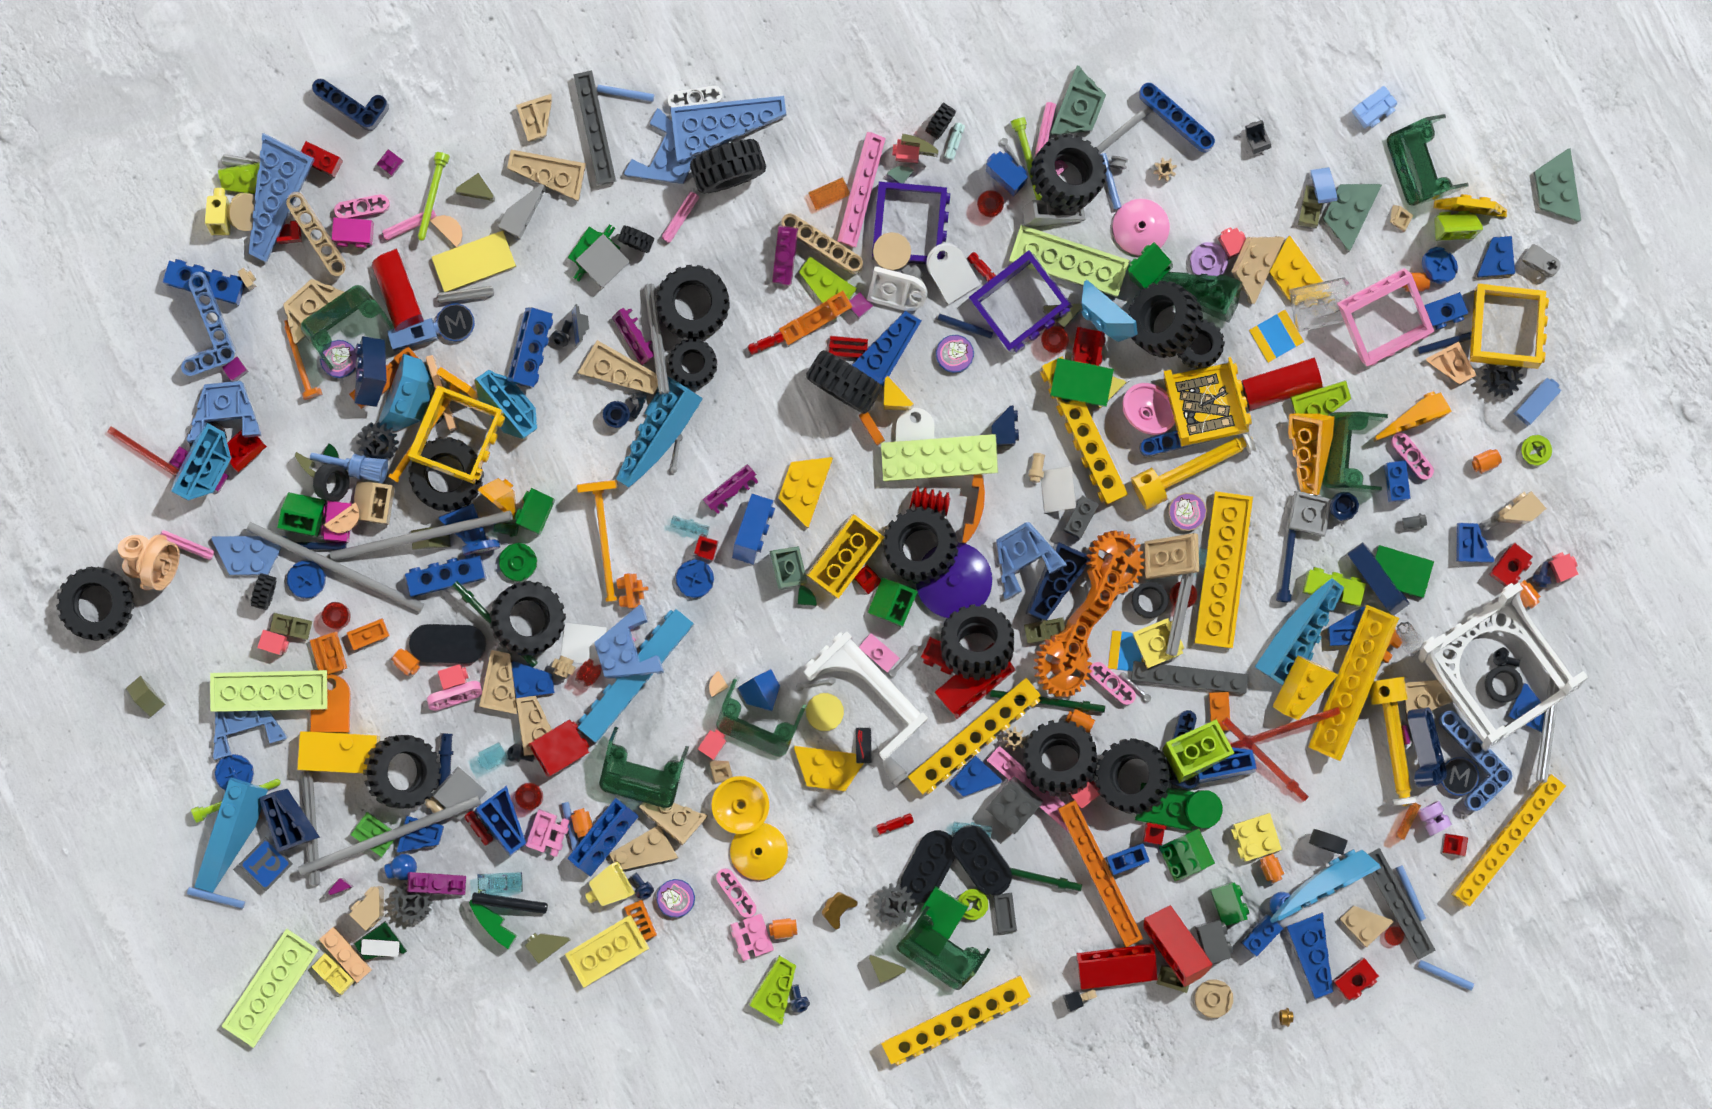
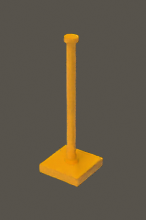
M442 367L438 369L436 373L450 385L451 391L456 393L462 392L472 399H478L477 392L470 385ZM446 398L444 399L442 406L439 410V413L437 415V418L434 422V425L437 423V421L439 420V418L441 417V415L443 414L451 400ZM411 447L394 472L388 476L397 483L400 480L398 478L411 461L408 457Z
M617 480L577 485L578 493L592 491L595 494L607 593L606 602L616 601L617 596L614 595L602 493H604L605 489L617 488Z

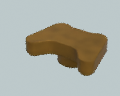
M837 892L827 900L825 908L822 910V915L837 930L840 928V917L848 908L856 907L858 901L844 893Z

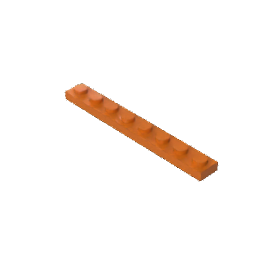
M1076 800L1057 808L1125 947L1142 940L1143 937Z

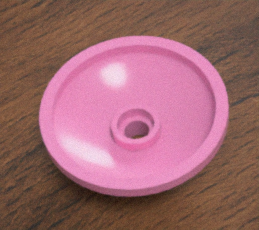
M1147 199L1131 200L1121 206L1122 208L1117 211L1113 219L1112 231L1117 244L1124 251L1132 255L1141 256L1142 250L1153 242L1160 248L1164 245L1169 235L1170 224L1168 216L1161 206ZM1140 222L1145 223V228H1140L1138 224Z
M1139 383L1129 388L1125 393L1122 402L1123 412L1129 423L1137 430L1150 435H1160L1169 431L1175 424L1168 394L1161 387L1150 383Z

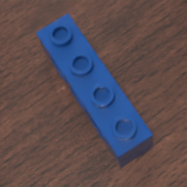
M175 259V262L169 260L163 279L164 284L191 292L189 279L184 281L182 275L185 272H190L191 275L195 272H202L209 278V284L215 299L239 306L245 287L241 277L231 274L230 277L223 276V272L212 269L209 272L205 271V267L194 264L191 267L186 265L187 262ZM193 278V283L196 286H201V278ZM227 282V288L224 291H219V284Z
M533 307L525 308L507 382L524 387H534L537 384L539 366L542 365L544 360L543 350L548 344V331L553 325V313ZM535 325L539 327L537 335L533 331ZM531 343L534 345V351L532 353L529 351V345ZM526 361L530 365L528 371L524 369V364Z
M473 553L465 555L463 560L458 561V558L446 560L447 564L439 565V562L429 564L427 569L421 570L420 567L409 569L410 573H406L405 576L410 596L416 597L452 588L456 581L464 585L487 579L482 557ZM462 565H468L469 572L466 575H461L459 572ZM445 569H448L450 571V577L446 580H443L441 578V572ZM425 574H430L432 577V581L429 584L422 582Z
M615 798L567 859L591 877L639 816Z

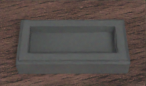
M1012 892L993 895L997 932L1017 931Z

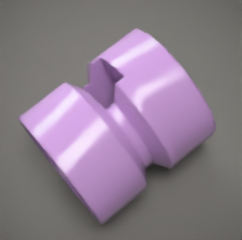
M1439 800L1417 811L1420 819L1426 822L1425 828L1430 836L1452 825L1449 817L1443 814L1444 808Z

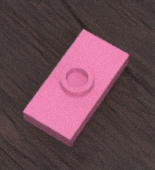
M872 633L859 646L868 657L887 673L900 659Z

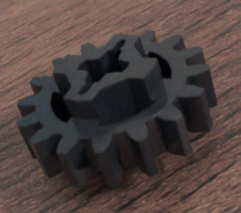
M1485 364L1488 369L1481 371L1485 374V376L1481 377V380L1486 381L1483 387H1489L1487 393L1493 391L1494 397L1501 394V397L1504 398L1506 393L1512 396V390L1516 392L1519 390L1517 385H1522L1523 383L1519 378L1524 376V374H1519L1518 372L1522 369L1521 367L1507 366L1506 368H1499L1495 364ZM1512 371L1514 373V380L1511 377ZM1504 373V379L1501 381L1499 379L1500 375ZM1490 374L1493 376V382H1492V383H1491V380H1490ZM1505 386L1508 389H1498V387Z
M379 421L374 424L370 422L358 434V437L361 438L357 441V444L361 445L358 450L364 451L363 455L369 456V458L391 459L394 453L398 451V448L395 446L399 443V441L394 439L397 433H391L393 428L387 429V423L380 426ZM373 431L371 436L367 437L369 432ZM388 447L387 452H386V453H383V451L385 450V448Z

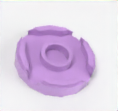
M1205 242L1198 245L1190 257L1192 272L1203 280L1219 278L1225 272L1228 265L1227 254L1220 245L1213 242Z

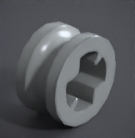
M1111 156L1113 162L1110 163V167L1116 169L1127 168L1125 165L1128 162L1127 158Z
M1496 516L1480 523V525L1484 526V532L1499 525V522L1495 521Z

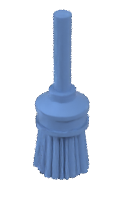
M311 453L310 460L344 467L345 470H348L349 477L364 478L383 484L388 471L387 459L366 458V456H359L358 454H353L351 458H346L345 460L317 453Z

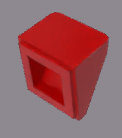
M865 565L854 577L855 581L867 594H870L881 582V579L868 565Z
M1445 833L1442 853L1466 856L1468 837Z

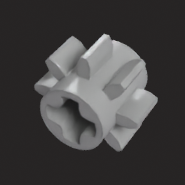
M915 264L912 267L907 265L901 270L903 274L914 276L923 282L921 277L924 274Z

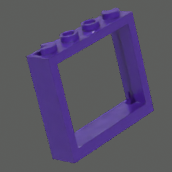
M879 181L873 249L877 239L882 236L886 189L941 194L936 246L946 242L947 231L943 229L944 223H948L949 212H945L946 204H950V193H947V187ZM940 251L937 254V259L939 260L945 257V251ZM911 255L908 263L926 264L928 256Z
M1030 250L969 296L978 311L1011 353H1017L1020 349L1022 350L1025 347L1024 344L1029 340L1037 339L1040 336L1039 332L1045 328L1046 330L1051 328L1057 318L1060 316L1061 318L1065 317L1070 308L1073 307ZM1032 263L1061 304L1010 342L981 302Z

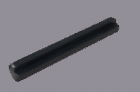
M474 892L471 898L473 904L541 914H546L548 909L546 902Z

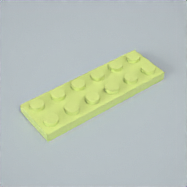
M1023 225L1020 226L1009 262L1013 263L1030 250L1049 275L1084 286V281L1088 280L1101 292L1115 297L1119 295L1130 261ZM1032 263L1026 267L1037 271Z
M995 434L881 443L884 482L998 473Z
M327 670L210 673L211 712L328 709Z
M286 929L222 1027L254 1048L319 949L289 929Z

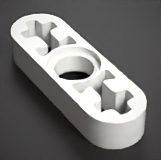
M718 86L676 91L669 95L668 104L672 108L719 103L723 98V93ZM713 90L717 94L719 93L716 97L717 99L713 100L712 97H706L707 101L704 102L702 92L706 91V95H711ZM693 93H698L701 96V100L698 103L690 101V96ZM687 94L688 104L685 105V101H680L677 106L675 103H671L675 96H678V99H685L684 95Z

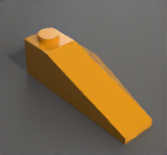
M1434 391L1424 395V399L1375 436L1373 440L1376 442L1442 418L1452 412L1441 392L1437 394Z
M1289 414L1288 435L1289 439H1292L1294 448L1292 454L1297 462L1296 472L1301 492L1319 495L1333 438V416Z
M497 478L478 489L481 494L503 512L511 511L513 520L516 521L515 491L511 489L514 486L507 479L502 481Z

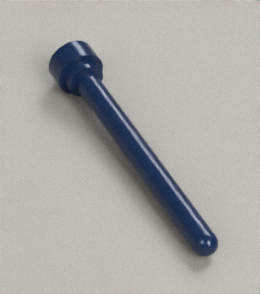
M1292 529L1288 530L1282 586L1279 589V593L1276 594V601L1291 603L1292 599L1289 584L1296 530Z

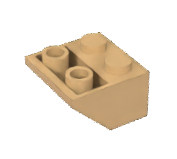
M357 482L353 504L356 503L359 508L360 517L358 521L389 525L395 487L373 482Z
M1532 491L1527 494L1523 492L1512 500L1514 502L1512 506L1509 504L1498 512L1500 516L1496 520L1502 523L1527 524L1547 508Z
M382 886L370 887L364 894L366 898L363 901L358 900L350 908L352 912L349 915L365 931L371 930L384 917V888Z

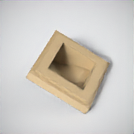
M1393 205L1390 223L1405 232L1413 214L1401 206Z
M709 761L714 783L733 777L729 761Z

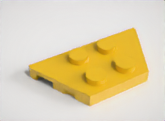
M1462 194L1460 197L1434 200L1433 208L1470 211V213L1507 217V209L1496 201H1491V198L1488 197L1473 199L1471 195Z
M1288 236L1269 272L1271 277L1290 303L1331 297L1333 295L1291 236Z
M832 457L791 462L778 497L807 528L810 526L833 460Z
M794 746L806 785L809 787L846 791L864 764L856 763L855 753Z

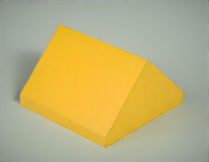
M887 376L884 387V410H911L914 407V403Z

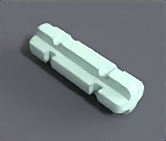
M955 123L954 132L951 134L947 146L948 149H946L944 155L945 158L950 160L955 158V150L958 149L962 137L961 133L963 134L965 125Z

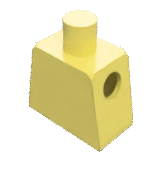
M214 188L213 196L207 197L205 224L211 235H230V222L227 218V208L230 202L225 196L224 188Z
M617 861L609 865L589 882L592 890L587 892L585 896L589 903L598 900L600 905L604 906L635 894Z

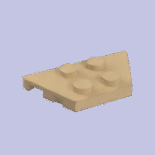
M1263 236L1246 238L1231 272L1235 279L1238 280L1241 290L1247 294V301L1249 303H1256L1285 239L1284 237Z
M311 279L290 297L283 306L294 343L297 345L351 297L349 292L338 290L330 285H325Z

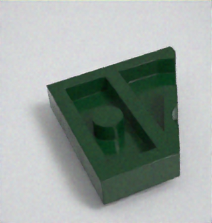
M386 921L354 942V946L360 954L363 939L399 942V953L404 954L407 952L405 946ZM362 955L365 960L380 957L377 955Z

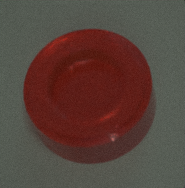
M1391 926L1385 930L1384 939L1389 945L1396 946L1402 943L1404 933L1401 928Z

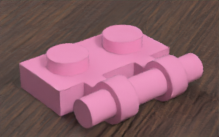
M539 809L526 846L543 853L547 846L552 847L550 855L557 857L559 850H562L563 838L568 833L570 820L562 818L561 824H556L557 815ZM553 830L558 831L555 841L550 840Z
M762 914L744 919L745 928L740 929L738 922L730 924L733 931L731 932L732 937H735L738 945L737 951L738 954H741L743 961L750 959L748 951L752 949L755 956L774 950ZM745 933H748L751 942L749 945H745L742 936Z

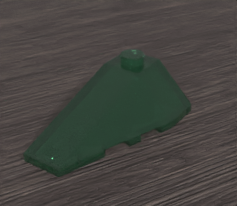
M1168 272L1161 280L1179 284L1197 298L1201 305V311L1228 323L1238 307L1243 284L1242 281L1227 275H1194L1183 272Z

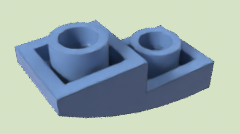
M1330 168L1310 170L1318 203L1337 201L1336 189Z

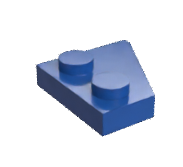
M1512 236L1493 237L1491 239L1477 278L1515 274Z
M472 503L438 518L445 525L479 517ZM483 527L455 533L466 544L471 543L474 545L479 541L487 540Z
M1457 523L1456 562L1493 563L1494 557L1488 551L1487 542L1481 535L1478 523Z
M1365 607L1356 610L1328 627L1329 646L1351 644Z
M515 661L511 662L516 698L555 693L553 675L551 673Z
M1523 683L1522 691L1508 714V717L1517 720L1542 703L1528 684ZM1545 712L1527 723L1526 726L1542 733Z
M975 755L949 784L962 796H966L999 784L1002 780Z
M406 816L404 825L418 820V818ZM434 823L401 836L397 852L439 845L444 826Z

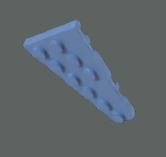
M784 96L672 107L671 117L677 164L785 117Z
M262 133V149L259 157L260 166L257 174L255 210L253 211L254 219L250 236L249 254L267 262L277 242L276 238L279 237L290 214L286 204L287 198L292 192H300L315 159ZM297 197L290 199L292 205H294Z

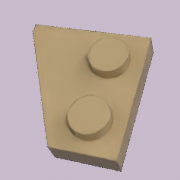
M551 94L516 105L528 142L547 136L552 104Z
M1352 906L1339 918L1365 947H1368L1393 923L1391 919L1356 906Z

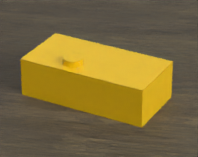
M851 514L806 576L839 599L884 539V536L855 514Z
M300 731L297 770L363 774V770H367V765L364 764L365 759L370 758L368 753L371 748H376L375 744L380 741V736Z

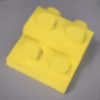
M1169 618L1132 633L1147 668L1183 654L1184 646L1181 639L1177 655L1171 656L1166 654L1172 621H1169Z
M1270 813L1233 824L1234 829H1231L1234 840H1238L1240 847L1237 848L1240 859L1243 858L1244 861H1249L1282 850Z

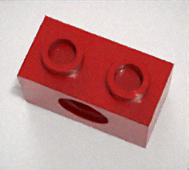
M305 141L300 151L315 159L311 167L333 178L336 177L343 163L339 156Z
M1512 543L1489 575L1505 587L1511 583L1515 585L1521 579L1519 577L1520 573L1523 570L1526 572L1531 566L1532 562L1530 560L1533 556L1516 543ZM1510 561L1514 562L1517 566L1515 572L1508 569Z
M1362 957L1332 982L1347 1000L1352 999L1354 1001L1362 995L1361 991L1365 987L1369 989L1378 982L1376 979L1379 975L1368 961ZM1355 975H1360L1362 979L1361 984L1358 986L1352 983V978Z

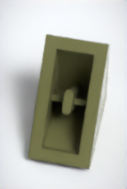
M479 173L456 187L455 192L457 195L495 202V196Z
M1082 303L1072 304L1073 307L1070 308L1067 315L1063 318L1060 316L1055 320V323L1064 329L1079 313ZM1058 305L1043 306V313L1047 315Z
M422 528V529H417V530H411V533L419 532V531H423V530H427V529H432V528ZM450 534L412 543V550L451 547Z
M141 675L126 687L134 702L150 717L166 705Z
M871 954L869 956V960L880 983L906 972L907 968Z
M1161 965L1156 984L1187 993L1189 985L1184 987L1172 968Z

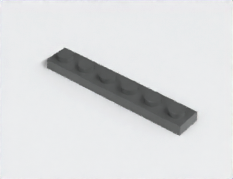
M591 70L573 74L597 185L616 182L593 72Z
M1133 661L1131 680L1246 694L1248 674L1157 664L1147 668L1145 662Z
M1378 848L1368 853L1381 867L1372 872L1371 875L1417 959L1419 960L1436 951L1381 849Z

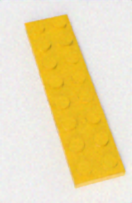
M1214 492L1195 644L1233 649L1253 496Z
M1366 605L1309 743V748L1341 761L1398 623V617Z

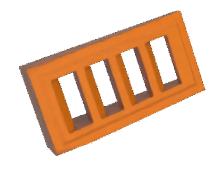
M643 900L624 907L627 915H631L633 920L634 917L644 913V918L637 921L634 920V922L638 925L647 921V925L638 928L640 932L650 928L651 932L642 935L645 940L657 935ZM641 906V911L634 914L631 913V910Z

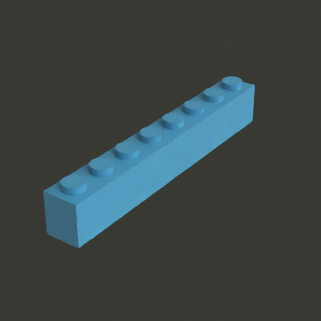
M677 609L674 611L670 610L664 617L666 621L663 625H657L652 631L654 636L649 641L646 639L639 647L641 649L638 654L640 662L657 655L660 657L662 664L693 627L694 623ZM654 673L615 678L617 681L613 685L609 684L602 692L604 694L602 699H596L591 705L592 711L588 716L584 714L578 721L580 724L578 729L597 743Z

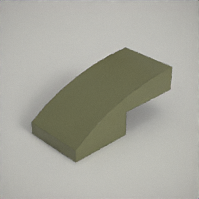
M902 133V145L920 147L919 155L938 157V149L918 137Z
M1306 185L1298 225L1317 229L1322 203L1317 201L1314 186Z
M296 452L295 457L297 461L314 479L316 472L312 468L315 462Z
M273 613L269 631L308 640L312 621Z
M1064 617L1025 624L1027 643L1045 641V639H1051L1050 636L1064 631Z

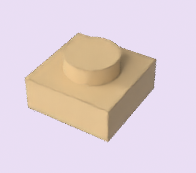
M245 268L237 271L249 290L257 287L254 283L256 278L251 270L247 272Z

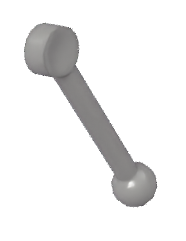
M1002 138L1000 141L1001 145L1006 147L1016 164L1025 169V166L1021 165L1008 145V139Z
M681 434L676 439L673 465L670 467L672 473L677 472L676 464L680 441L683 439Z
M913 645L911 651L894 669L889 671L891 677H895L896 672L910 656L918 652L916 645Z
M1125 672L1120 673V679L1125 680L1140 693L1144 701H1151V696L1145 694L1127 677Z
M830 677L827 680L808 684L799 683L796 685V689L801 691L807 687L827 683L834 684L836 679Z

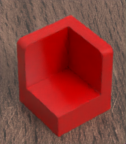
M296 220L284 225L279 237L276 238L279 244L302 242L301 227Z
M699 535L694 555L713 561L719 542Z
M1146 823L1142 842L1162 845L1166 826Z

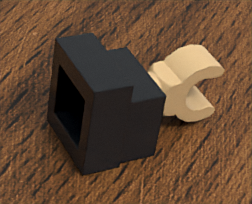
M1094 989L1082 994L1078 990L1063 994L1068 1012L1083 1007V1001L1097 997Z

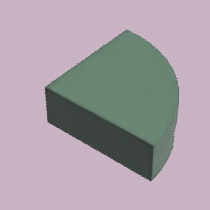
M898 166L891 169L887 175L898 183H905L914 170L907 166Z

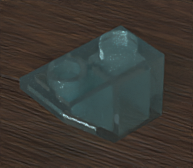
M522 872L477 874L478 893L523 892Z

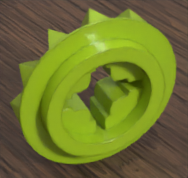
M1541 435L1528 437L1523 442L1521 448L1523 459L1528 464L1536 466L1546 463L1552 455L1551 443ZM1533 445H1535V447L1543 446V448L1539 451L1540 456L1536 453L1530 455L1531 451L1533 450Z
M969 889L963 892L958 900L969 906L967 898L972 901L979 898L976 905L980 909L979 911L974 908L969 909L963 917L969 920H977L983 917L988 910L986 895L977 889Z

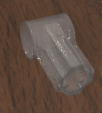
M1409 622L1398 624L1396 633L1402 641L1401 646L1413 658L1420 652L1419 650L1422 649L1421 647L1425 641Z

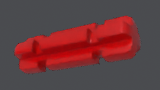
M972 252L967 257V260L974 264L975 269L983 277H986L987 282L996 276L994 272H991L986 263L979 259L976 252Z
M777 332L772 337L770 335L758 340L757 343L749 344L748 350L750 354L753 355L758 353L759 350L763 351L770 348L775 343L784 342L783 334Z
M470 811L464 816L465 820L471 823L470 827L478 837L482 838L481 842L485 846L490 844L494 840L490 833H487L488 830L480 819L476 818L477 815L474 811Z
M909 813L903 815L904 817L902 818L898 817L887 821L885 824H878L876 826L879 834H884L888 830L892 831L903 827L905 824H912L914 822L913 817Z

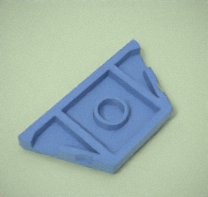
M212 536V541L229 575H260V573L269 575L282 548L260 536Z

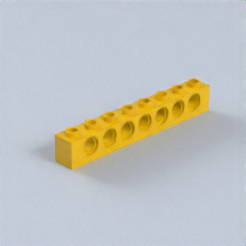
M1057 359L1042 365V371H1040L1043 381H1047L1050 386L1048 389L1049 394L1051 393ZM1051 396L1058 403L1056 409L1060 417L1064 416L1066 420L1064 425L1068 434L1072 433L1075 439L1072 442L1076 451H1081L1083 457L1080 459L1084 468H1089L1091 475H1089L1092 485H1097L1099 489L1097 495L1100 502H1105L1107 506L1128 495L1126 488L1086 404L1073 400L1064 402L1061 398ZM1077 410L1080 413V417L1072 419L1069 412ZM1085 427L1088 430V435L1085 437L1080 436L1077 432L1078 428ZM1088 444L1096 447L1094 454H1089L1086 451ZM1097 461L1102 462L1104 470H1095L1094 463ZM1110 479L1113 485L1109 489L1104 488L1102 481Z
M1025 678L912 772L908 778L922 795L925 792L930 794L937 788L935 784L939 780L944 782L951 776L950 771L955 767L957 770L967 763L964 759L969 755L973 758L981 751L979 747L982 744H990L996 738L994 734L999 730L1003 733L1011 726L1009 722L1012 719L1018 720L1025 714V708L1028 706L1033 708L1039 703L1040 693ZM1017 695H1023L1026 698L1024 705L1018 706L1015 704L1014 699ZM1008 707L1011 710V715L1008 718H1002L999 713L1001 708ZM989 719L996 722V728L992 731L985 728V722ZM979 732L981 734L980 742L973 743L970 740L971 733ZM957 745H965L967 751L964 755L956 753L955 748ZM943 757L951 759L952 764L950 767L945 768L941 765L940 761ZM934 769L937 772V777L934 780H929L926 777L927 770Z
M1548 774L1547 782L1539 783L1451 894L1464 905L1470 907L1564 790L1566 785L1552 774Z
M1021 975L899 1033L881 1042L891 1065L895 1063L898 1066L906 1062V1057L913 1055V1057L919 1056L924 1053L923 1049L929 1046L933 1049L941 1045V1040L948 1038V1040L954 1039L959 1036L958 1032L964 1029L968 1032L976 1028L975 1024L983 1021V1024L994 1019V1014L1000 1012L1003 1015L1011 1011V1006L1017 1004L1019 1007L1029 1002L1027 998L1031 996ZM1006 991L1014 993L1012 1001L1004 1000L1003 995ZM989 999H994L997 1002V1007L993 1010H989L986 1007V1002ZM971 1008L979 1009L980 1014L977 1018L969 1016ZM954 1016L962 1018V1024L958 1027L951 1024ZM936 1025L944 1026L945 1032L942 1035L934 1033ZM919 1033L927 1035V1041L923 1044L918 1043L916 1040ZM905 1041L910 1044V1049L907 1052L899 1050L901 1042Z

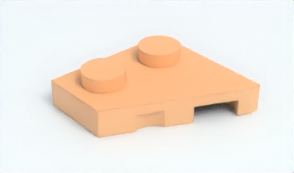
M1459 342L1426 358L1428 363L1459 385L1477 376Z

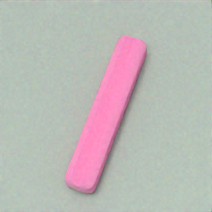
M1046 103L1035 156L1049 139L1056 108L1055 103Z
M692 191L689 193L663 233L662 239L668 243L672 241L698 201L699 196Z
M432 210L430 220L436 217L434 210ZM424 211L383 230L384 238L390 240L420 226Z
M163 530L161 532V535L167 537V541L175 543L181 549L211 560L214 556V550Z

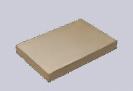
M1192 533L1144 541L1146 579L1151 580L1199 572L1198 534Z

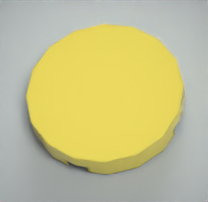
M820 693L813 696L806 707V717L809 724L820 731L835 729L841 723L844 716V708L841 701L829 693Z

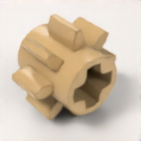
M1162 157L1160 164L1155 162L1154 166L1158 169L1153 174L1159 175V181L1165 178L1168 182L1170 175L1175 177L1176 174L1172 170L1176 169L1177 165L1172 166L1171 158L1168 161H1164ZM1167 166L1168 170L1162 173V168Z
M562 655L559 660L554 658L551 666L555 668L553 673L567 678L568 674L573 675L576 669L572 665L574 660Z
M1016 727L1013 728L1011 733L1009 730H1006L1008 736L1002 738L1008 742L1005 747L1011 745L1013 746V751H1015L1017 745L1023 748L1021 741L1027 739L1021 736L1023 730L1016 732ZM1013 733L1016 734V737L1020 738L1019 741H1016V744L1009 740Z

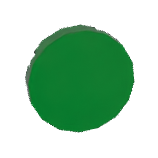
M523 543L508 545L502 551L499 557V566L501 572L507 578L513 581H523L534 574L537 568V557L531 547Z
M1198 790L1187 799L1185 814L1193 826L1210 828L1220 820L1223 813V805L1220 798L1214 792Z

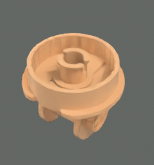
M158 534L148 540L141 535H131L121 540L118 544V553L124 559L122 563L124 574L131 578H140L141 589L163 590L171 583L178 569L180 553L178 546L173 542L167 541L166 536Z

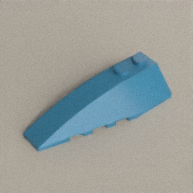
M668 376L669 393L659 394L658 390L645 412L647 417L644 423L639 425L638 431L640 433L637 440L632 441L630 456L625 458L616 480L627 487H630L666 453L703 400L702 397Z
M1331 578L1315 591L1283 625L1255 667L1283 686L1297 655L1308 660L1312 659L1314 655L1312 650L1316 643L1319 644L1321 630L1323 626H1327L1329 622L1328 615L1331 610L1335 609L1344 587Z
M232 777L229 779L194 887L211 893L214 892L254 830L262 809L259 797L266 795L268 789Z
M1354 849L1344 853L1345 858L1341 860L1338 857L1329 861L1330 866L1309 878L1288 897L1270 919L1271 923L1280 921L1301 910L1302 907L1317 902L1318 898L1321 899L1334 893V890L1346 887L1380 869L1379 863L1365 851L1359 850L1355 852Z

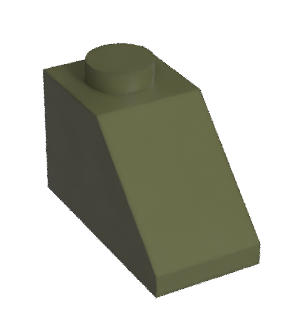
M534 933L526 939L528 943L525 947L537 963L540 964L571 939L567 936L545 933L537 935Z

